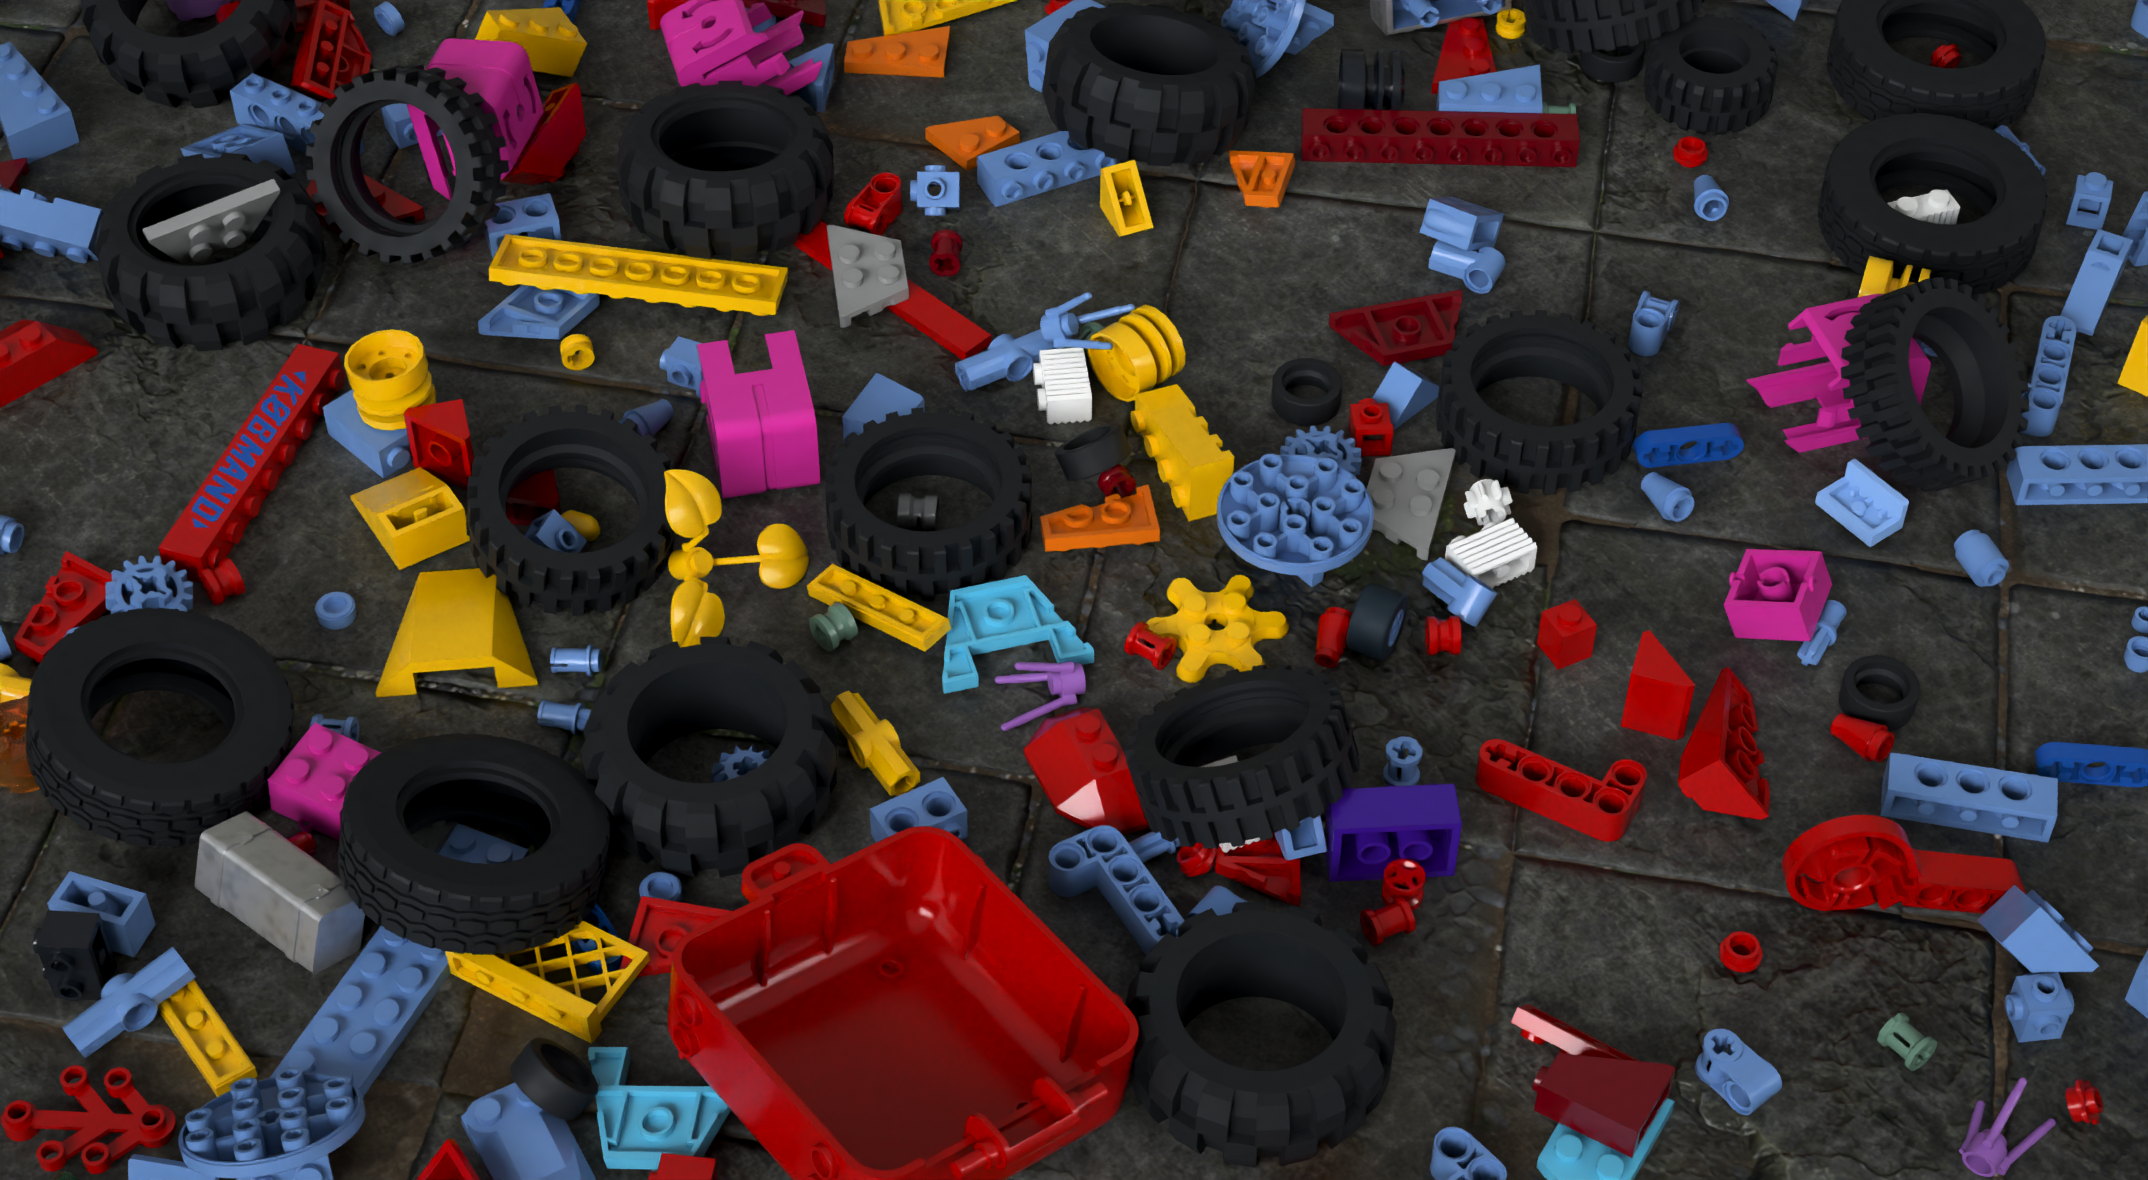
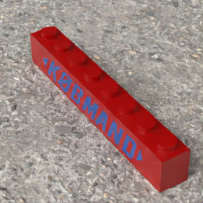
M302 344L296 346L158 547L163 565L173 560L176 562V572L185 569L187 571V580L201 583L198 571L205 568L214 569L218 567L220 561L226 559L233 546L242 539L243 532L251 519L258 515L261 504L269 492L276 488L278 479L285 468L292 464L295 453L302 442L310 437L312 427L320 415H324L323 407L329 404L336 391L341 390L343 387L345 371L341 367L339 353Z

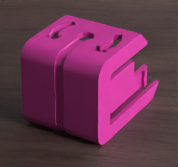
M689 0L667 12L660 20V27L680 86L683 87L699 83L701 86L717 85L718 81H742L743 85L758 87L762 83L783 89L785 96L816 81L823 64L822 60L814 64L811 58L788 70L791 66L783 54L803 42L804 35L799 25L804 14L803 10L760 33L754 32L752 28L773 17L765 3H755L751 5L752 8L746 11L743 0Z
M445 39L440 44L426 70L435 67L445 70L444 79L446 80L459 77L467 83L464 91L468 95L478 92L485 100L480 105L484 113H494L498 120V123L492 125L496 137L504 136L506 147L499 148L501 160L509 161V171L501 174L500 180H502L514 167L544 113L528 54L522 46L514 42ZM407 104L433 189L451 201L452 192L447 180L449 172L437 137L440 127L422 110ZM443 133L446 146L451 158V162L454 168L453 174L456 177V168L453 153L449 145V142Z
M1873 294L1806 308L1788 324L1790 330L1808 327L1812 337L1810 342L1796 345L1788 343L1781 348L1778 360L1779 366L1826 356L1830 362L1746 379L1751 386L1757 389L1766 405L1770 408L1814 398L1818 400L1822 408H1819L1816 423L1783 430L1788 440L1784 441L1797 452L1801 453L1860 440L1855 431L1861 426L1859 418L1851 420L1848 409L1854 408L1853 399H1844L1843 388L1849 387L1850 382L1848 379L1841 378V368L1849 365V361L1841 358L1842 348L1851 345L1844 338L1847 330L1854 328L1850 323L1853 317L1861 314L1859 309L1864 304L1870 303L1871 299L1882 294ZM1912 337L1909 348V369L1913 389L1921 405L1931 362Z
M795 330L764 335L772 369L735 374L727 340L696 345L703 380L699 385L702 404L706 403L708 412L706 416L707 427L722 499L765 493L766 490L772 489L778 491L821 483L815 411Z

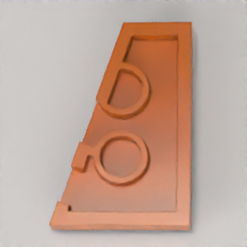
M950 26L848 41L844 59V73L944 78L951 37Z

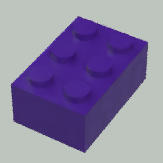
M1431 783L1414 786L1389 785L1372 788H1342L1343 796L1335 804L1327 803L1324 836L1327 846L1325 857L1329 882L1383 879L1386 866L1390 862L1402 858L1411 859L1419 863L1423 867L1426 877L1454 876L1462 826L1455 784Z

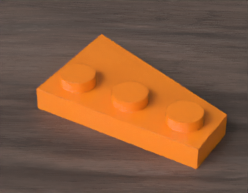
M1149 484L1137 487L1136 494L1121 498L1118 493L1105 497V503L1090 508L1080 504L1040 516V530L1045 552H1064L1071 549L1093 547L1105 548L1107 546L1125 544L1141 545L1147 542L1160 541V527Z

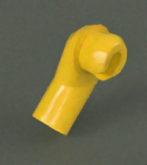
M574 510L561 514L588 542L594 541L599 537L601 528L593 516Z

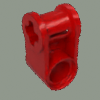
M883 172L872 177L862 191L848 203L844 214L845 224L849 227L859 226L868 230L871 234L882 236L887 227L903 211L901 180L899 176L894 173Z

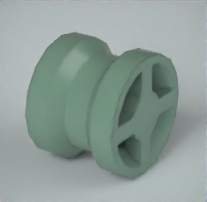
M839 602L829 606L827 613H819L809 619V627L814 639L828 652L838 648L841 640H851L858 634V627L854 617Z

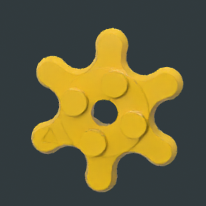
M1235 575L1228 581L1224 589L1219 592L1210 593L1198 590L1186 578H1177L1169 585L1167 598L1176 606L1178 612L1169 617H1154L1147 621L1146 624H1148L1149 630L1165 638L1171 636L1177 640L1176 646L1182 650L1184 656L1178 663L1176 672L1177 676L1184 682L1195 683L1202 680L1209 667L1215 664H1227L1234 669H1238L1239 672L1250 671L1253 666L1265 665L1261 655L1255 651L1254 645L1263 639H1280L1287 635L1289 624L1281 612H1259L1247 605L1254 594V587L1248 577ZM1216 619V623L1223 625L1225 628L1222 630H1211L1207 625L1212 624V621Z

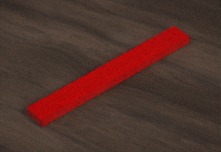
M820 221L809 234L799 233L793 245L832 271L827 224ZM907 279L909 299L896 305L885 307L962 360L980 353L992 342L991 334L909 279Z

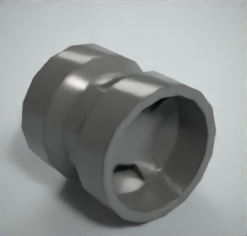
M900 493L897 509V527L907 530L921 528L923 531H937L939 495H926L923 498H915L913 494Z

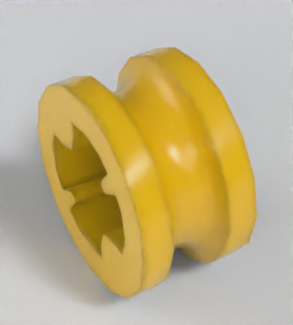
M1511 8V10L1498 12L1495 27L1498 35L1507 39H1516L1524 34L1526 20L1523 11Z
M573 334L561 341L560 353L562 363L566 368L579 371L593 364L595 356L592 341L589 337L582 334Z

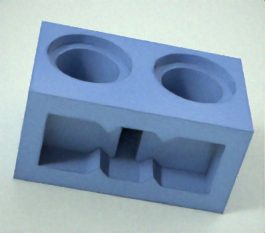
M550 193L497 203L495 205L500 207L497 216L484 221L488 227L484 233L492 259L505 234L562 241L559 218Z
M944 777L870 808L871 835L876 843L902 830L918 826L940 828L954 834L960 840L968 837L967 809Z

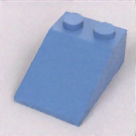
M241 124L180 148L184 157L203 154L204 158H220L223 152L245 154L252 163L258 164L266 160L283 168L288 175L296 173L283 133Z

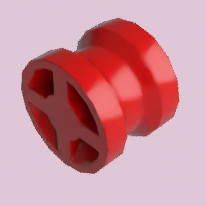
M229 558L220 561L218 567L214 569L205 568L198 571L202 587L209 600L215 606L224 603L227 596H239L245 593L242 577L235 564Z
M1426 616L1425 649L1427 655H1437L1439 651H1447L1450 655H1460L1461 622L1459 616H1449L1447 620H1438L1435 616Z
M1402 858L1390 862L1384 869V883L1381 893L1383 903L1388 906L1392 904L1394 898L1401 896L1408 902L1412 911L1417 909L1423 901V888L1426 878L1423 867L1411 859Z

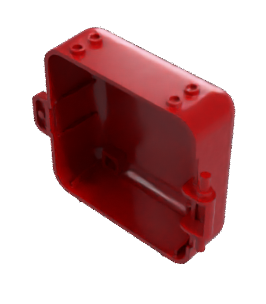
M929 826L911 827L833 864H830L817 849L810 845L795 843L783 847L751 862L744 868L741 879V892L750 902L749 904L692 930L684 935L674 948L667 1025L670 1037L679 1051V1058L681 1060L684 1058L688 1060L792 1180H1006L1103 1126L1116 1115L1123 1103L1139 1034L1135 1016L1124 1004L1122 998L1112 992L986 866L984 860L979 855L974 854L954 834L943 829Z

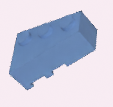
M1540 64L1440 81L1438 85L1436 111L1542 113L1543 109Z

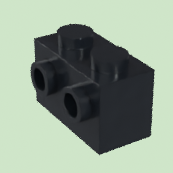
M47 911L42 927H38L35 931L33 948L34 952L40 956L43 964V977L49 981L54 998H63L69 1001L102 999V989L114 977L117 964L100 913Z

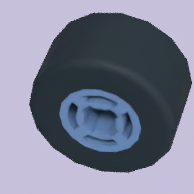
M1369 583L1360 594L1349 621L1346 638L1348 649L1378 660H1386L1397 644L1408 610L1407 595L1376 583Z

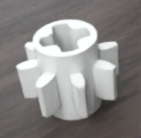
M1483 479L1477 481L1472 485L1470 491L1465 492L1467 502L1464 503L1467 517L1468 519L1476 517L1477 524L1480 526H1485L1491 522H1503L1506 515L1511 514L1509 504L1513 500L1509 488H1501L1498 480Z

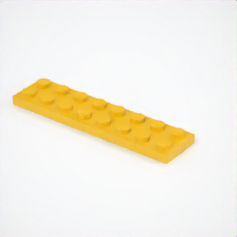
M505 234L489 266V281L501 282L507 286L520 284L536 286L541 290L561 289L570 290L576 294H603L615 299L628 297L643 299L649 303L669 302L677 303L684 307H711L722 312L732 310L751 312L757 316L776 315L788 280V268L719 259L711 260L686 255Z

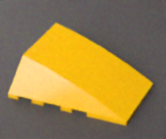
M480 568L419 573L377 686L376 697L417 694L418 673L474 668L494 667L498 688L538 685L508 594L505 595L497 588V576L495 574L486 578Z

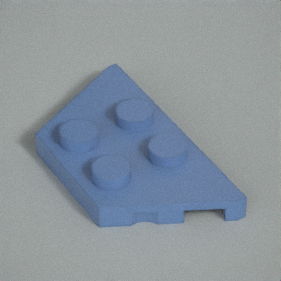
M521 285L478 321L479 334L560 340L600 305L599 294H576L573 291L561 289L541 290L536 286Z

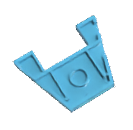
M1026 575L950 590L948 619L951 630L947 632L944 652V670L942 674V690L944 694L979 687V676L972 655L1028 645L1044 640H1049L1057 663L1070 661L1080 663L1081 665L1094 663L1093 647L1088 642L1083 643L1076 635V629L1069 621H1063L1054 611V605Z
M589 1047V1062L592 1074L598 1083V1093L596 1095L597 1119L603 1159L607 1169L658 1170L662 1153L696 1157L704 1156L731 1111L710 1085L627 1086L625 1083L631 1061L628 1047Z

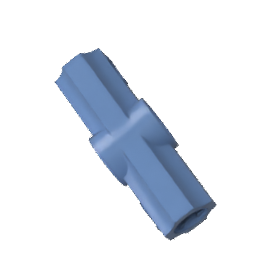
M1041 329L1019 338H1015L1012 334H1002L990 343L988 350L956 362L955 373L958 376L961 387L966 392L1004 377L1012 382L1020 381L1031 372L1033 363H1039V350L1055 349L1054 343L1045 341Z
M171 947L136 974L123 973L110 979L102 989V999L63 1026V1031L86 1059L122 1031H137L150 1024L157 1015V1006L196 978V976L174 947Z

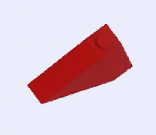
M1729 667L1721 670L1681 756L1678 784L1683 794L1688 798H1693L1702 810L1763 820L1769 817L1770 788L1768 781L1765 778L1760 779L1758 765L1764 763L1763 752L1757 748L1752 736L1753 733L1758 731L1753 698L1749 690Z

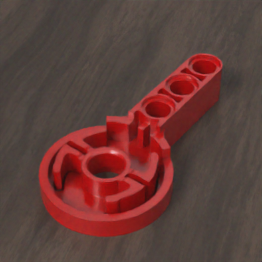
M1875 815L1844 816L1816 825L1795 839L1786 850L1782 859V872L1791 897L1805 907L1821 911L1856 909L1872 905L1878 901V905L1882 910L1895 903L1902 902L1903 906L1984 914L2013 885L2026 894L2014 861L2003 858L1917 850L1911 847L1905 830L1899 824L1890 819ZM1806 874L1808 877H1810L1811 879L1817 881L1818 883L1811 881V880L1808 879L1805 875H1804V876H1801V877H1800V875Z

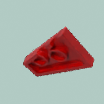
M1467 17L1459 21L1449 22L1433 78L1431 94L1438 93L1440 81L1497 72L1483 18Z
M68 551L65 552L60 560L62 567L56 577L51 576L45 585L47 592L40 604L33 605L13 639L18 652L39 663L49 650H53V646L70 629L80 627L92 620L95 621L107 611L105 585L106 582L112 581V574Z
M641 896L628 943L649 952L650 961L637 977L671 973L673 951L678 941L692 930L732 911ZM623 955L620 969L627 968L632 960Z

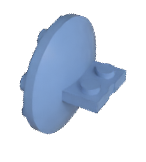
M1233 0L1230 8L1222 16L1221 26L1235 34L1239 38L1240 45L1247 47L1256 78L1269 71L1284 52L1296 55L1308 46L1313 39L1321 36L1333 27L1334 14L1306 3V0Z
M1290 454L1263 455L1260 460L1254 461L1232 474L1224 484L1218 497L1217 524L1220 534L1226 544L1238 556L1252 565L1271 572L1297 575L1311 588L1323 581L1324 572L1340 567L1356 557L1366 546L1373 528L1374 507L1368 491L1361 481L1331 458Z
M292 1067L280 1071L276 1077L259 1081L255 1078H243L235 1081L230 1086L231 1091L216 1097L200 1109L193 1110L185 1116L186 1123L179 1133L178 1142L184 1163L192 1170L211 1177L236 1178V1180H334L328 1154L342 1146L356 1134L364 1122L366 1109L361 1091L355 1084L351 1083L350 1078L327 1074L303 1073L301 1068Z

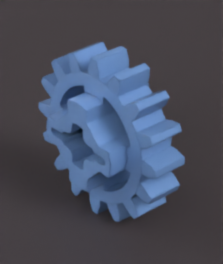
M1310 426L1309 433L1298 429L1296 430V437L1287 436L1285 438V446L1280 448V455L1290 454L1331 458L1355 477L1360 475L1361 448L1355 447V439L1348 438L1344 440V431L1342 430L1336 434L1330 433V426H1326L1323 431H1317L1315 426Z
M139 556L138 564L134 566L129 561H124V572L113 570L111 572L112 581L106 582L105 585L106 610H111V614L143 608L179 609V611L185 612L193 608V583L187 581V571L184 569L176 572V562L173 560L166 565H162L160 556H155L152 563H147L144 556ZM170 586L175 591L176 598L172 596V590L169 589ZM123 594L126 595L127 602L130 603L129 605L125 603L122 597Z

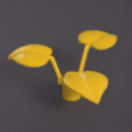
M674 469L664 472L666 482V517L670 527L676 534L684 538H693L689 542L683 543L682 549L673 551L668 560V568L671 575L678 580H684L676 588L671 603L673 642L677 641L679 647L682 648L701 644L700 637H718L723 629L725 614L722 601L716 594L707 592L708 584L698 579L707 576L713 566L760 562L759 576L762 583L770 588L784 589L795 585L803 578L808 568L809 556L808 550L799 534L790 526L779 523L765 527L760 533L757 540V548L760 555L713 559L706 549L695 546L709 534L707 525L717 522L721 517L722 505L720 495L716 487L704 476L689 470Z

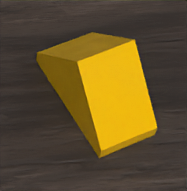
M1135 160L1112 165L1100 170V208L1119 237L1154 228Z

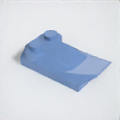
M516 1083L478 1098L471 1103L467 1111L461 1116L463 1128L490 1180H596L565 1119L549 1114L537 1106L520 1090Z

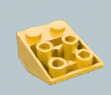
M421 467L350 496L352 502L399 570L470 541L466 530L464 507L446 483Z

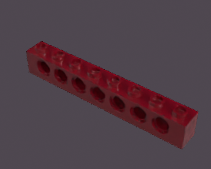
M1302 108L1300 134L1301 161L1576 167L1580 144L1577 114Z

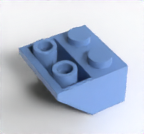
M2013 885L1977 920L2031 973L2093 972L2099 966L2088 955L2094 948L2076 930H2073L2063 921L2064 918L2034 890L2025 894Z

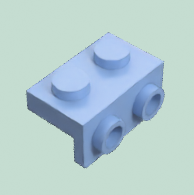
M1852 459L1847 463L1843 478L1817 492L1815 504L1866 545L1872 547L1903 527L1909 501L1899 491L1878 477L1871 469L1864 466L1857 459Z

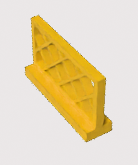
M585 921L575 925L574 929L558 939L555 938L549 943L535 948L530 947L524 951L505 954L495 953V955H472V953L461 954L445 951L451 974L591 1044L602 1032L600 1022L650 961L649 952ZM588 938L597 943V950L572 955L570 942ZM565 943L568 956L542 962L541 948ZM535 950L537 963L518 967L510 962V955ZM624 955L632 960L627 968L608 972L605 958ZM595 960L601 961L603 974L577 979L575 966L591 963V961ZM570 967L573 980L553 984L545 979L544 973ZM606 985L607 993L597 1005L581 998L580 990Z

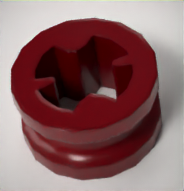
M1117 464L1102 472L1098 479V487L1104 492L1106 497L1118 493L1121 498H1124L1134 492L1136 481L1124 465Z

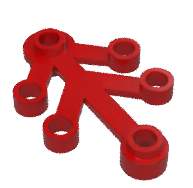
M72 1065L61 1072L60 1082L64 1092L69 1096H74L87 1112L37 1110L32 1103L16 1100L6 1106L1 1116V1123L7 1137L17 1142L33 1138L40 1129L78 1131L62 1142L49 1140L38 1147L36 1152L37 1159L41 1168L47 1172L60 1170L65 1166L68 1159L82 1151L81 1158L85 1169L91 1174H101L110 1168L112 1162L140 1144L147 1148H159L166 1145L172 1139L177 1127L174 1112L165 1105H149L134 1088V1082L129 1070L123 1067L113 1068L108 1071L104 1077V1084L108 1094L113 1098H120L131 1114L113 1113L90 1086L86 1069L79 1065ZM74 1078H81L76 1083H69ZM125 1080L121 1085H113L116 1081ZM111 1132L123 1133L108 1145L97 1142ZM58 1153L55 1158L45 1159L49 1154ZM97 1155H103L98 1161H90Z

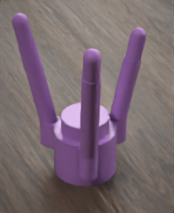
M1073 661L1064 663L1017 662L1015 664L1016 670L1040 671V673L1012 674L995 678L997 684L1048 681L1051 695L1058 694L1060 697L1002 724L1001 729L1003 731L1018 727L1062 706L1077 704L1076 695L1085 694L1086 691L1083 667L1080 663H1074Z
M2021 1077L2018 1080L1991 1129H1984L1979 1133L1985 1103L1981 1100L1977 1101L1966 1139L1959 1149L1960 1154H1962L1963 1163L1972 1172L1984 1177H1992L1996 1172L2000 1175H2005L2010 1165L2055 1126V1120L2049 1118L2007 1153V1141L2000 1132L2027 1085L2026 1078Z

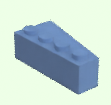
M11 42L0 45V123L13 160L27 158V162L30 164L79 143V138L69 107Z
M0 183V244L3 247L14 251H21L22 248L33 249L36 253L46 257H54L55 254L66 255L70 260L79 263H87L88 260L98 261L95 243L102 215H105L101 209L57 197L54 198L53 203H50L46 197L34 191L22 188L19 195L7 188L1 187Z

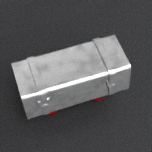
M246 811L201 833L195 888L209 897L214 905L224 908L283 951L294 963L298 962L313 974H317L355 954L360 949L365 914L348 895V890L344 888L340 876L311 857L316 852L314 851L316 843L308 832L300 831L286 839L266 823H263Z

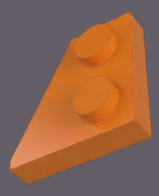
M997 115L929 126L925 128V139L966 171H969L977 166V156L1020 143V132Z
M1230 150L1228 153L1230 165L1245 206L1279 208L1295 167L1294 153Z

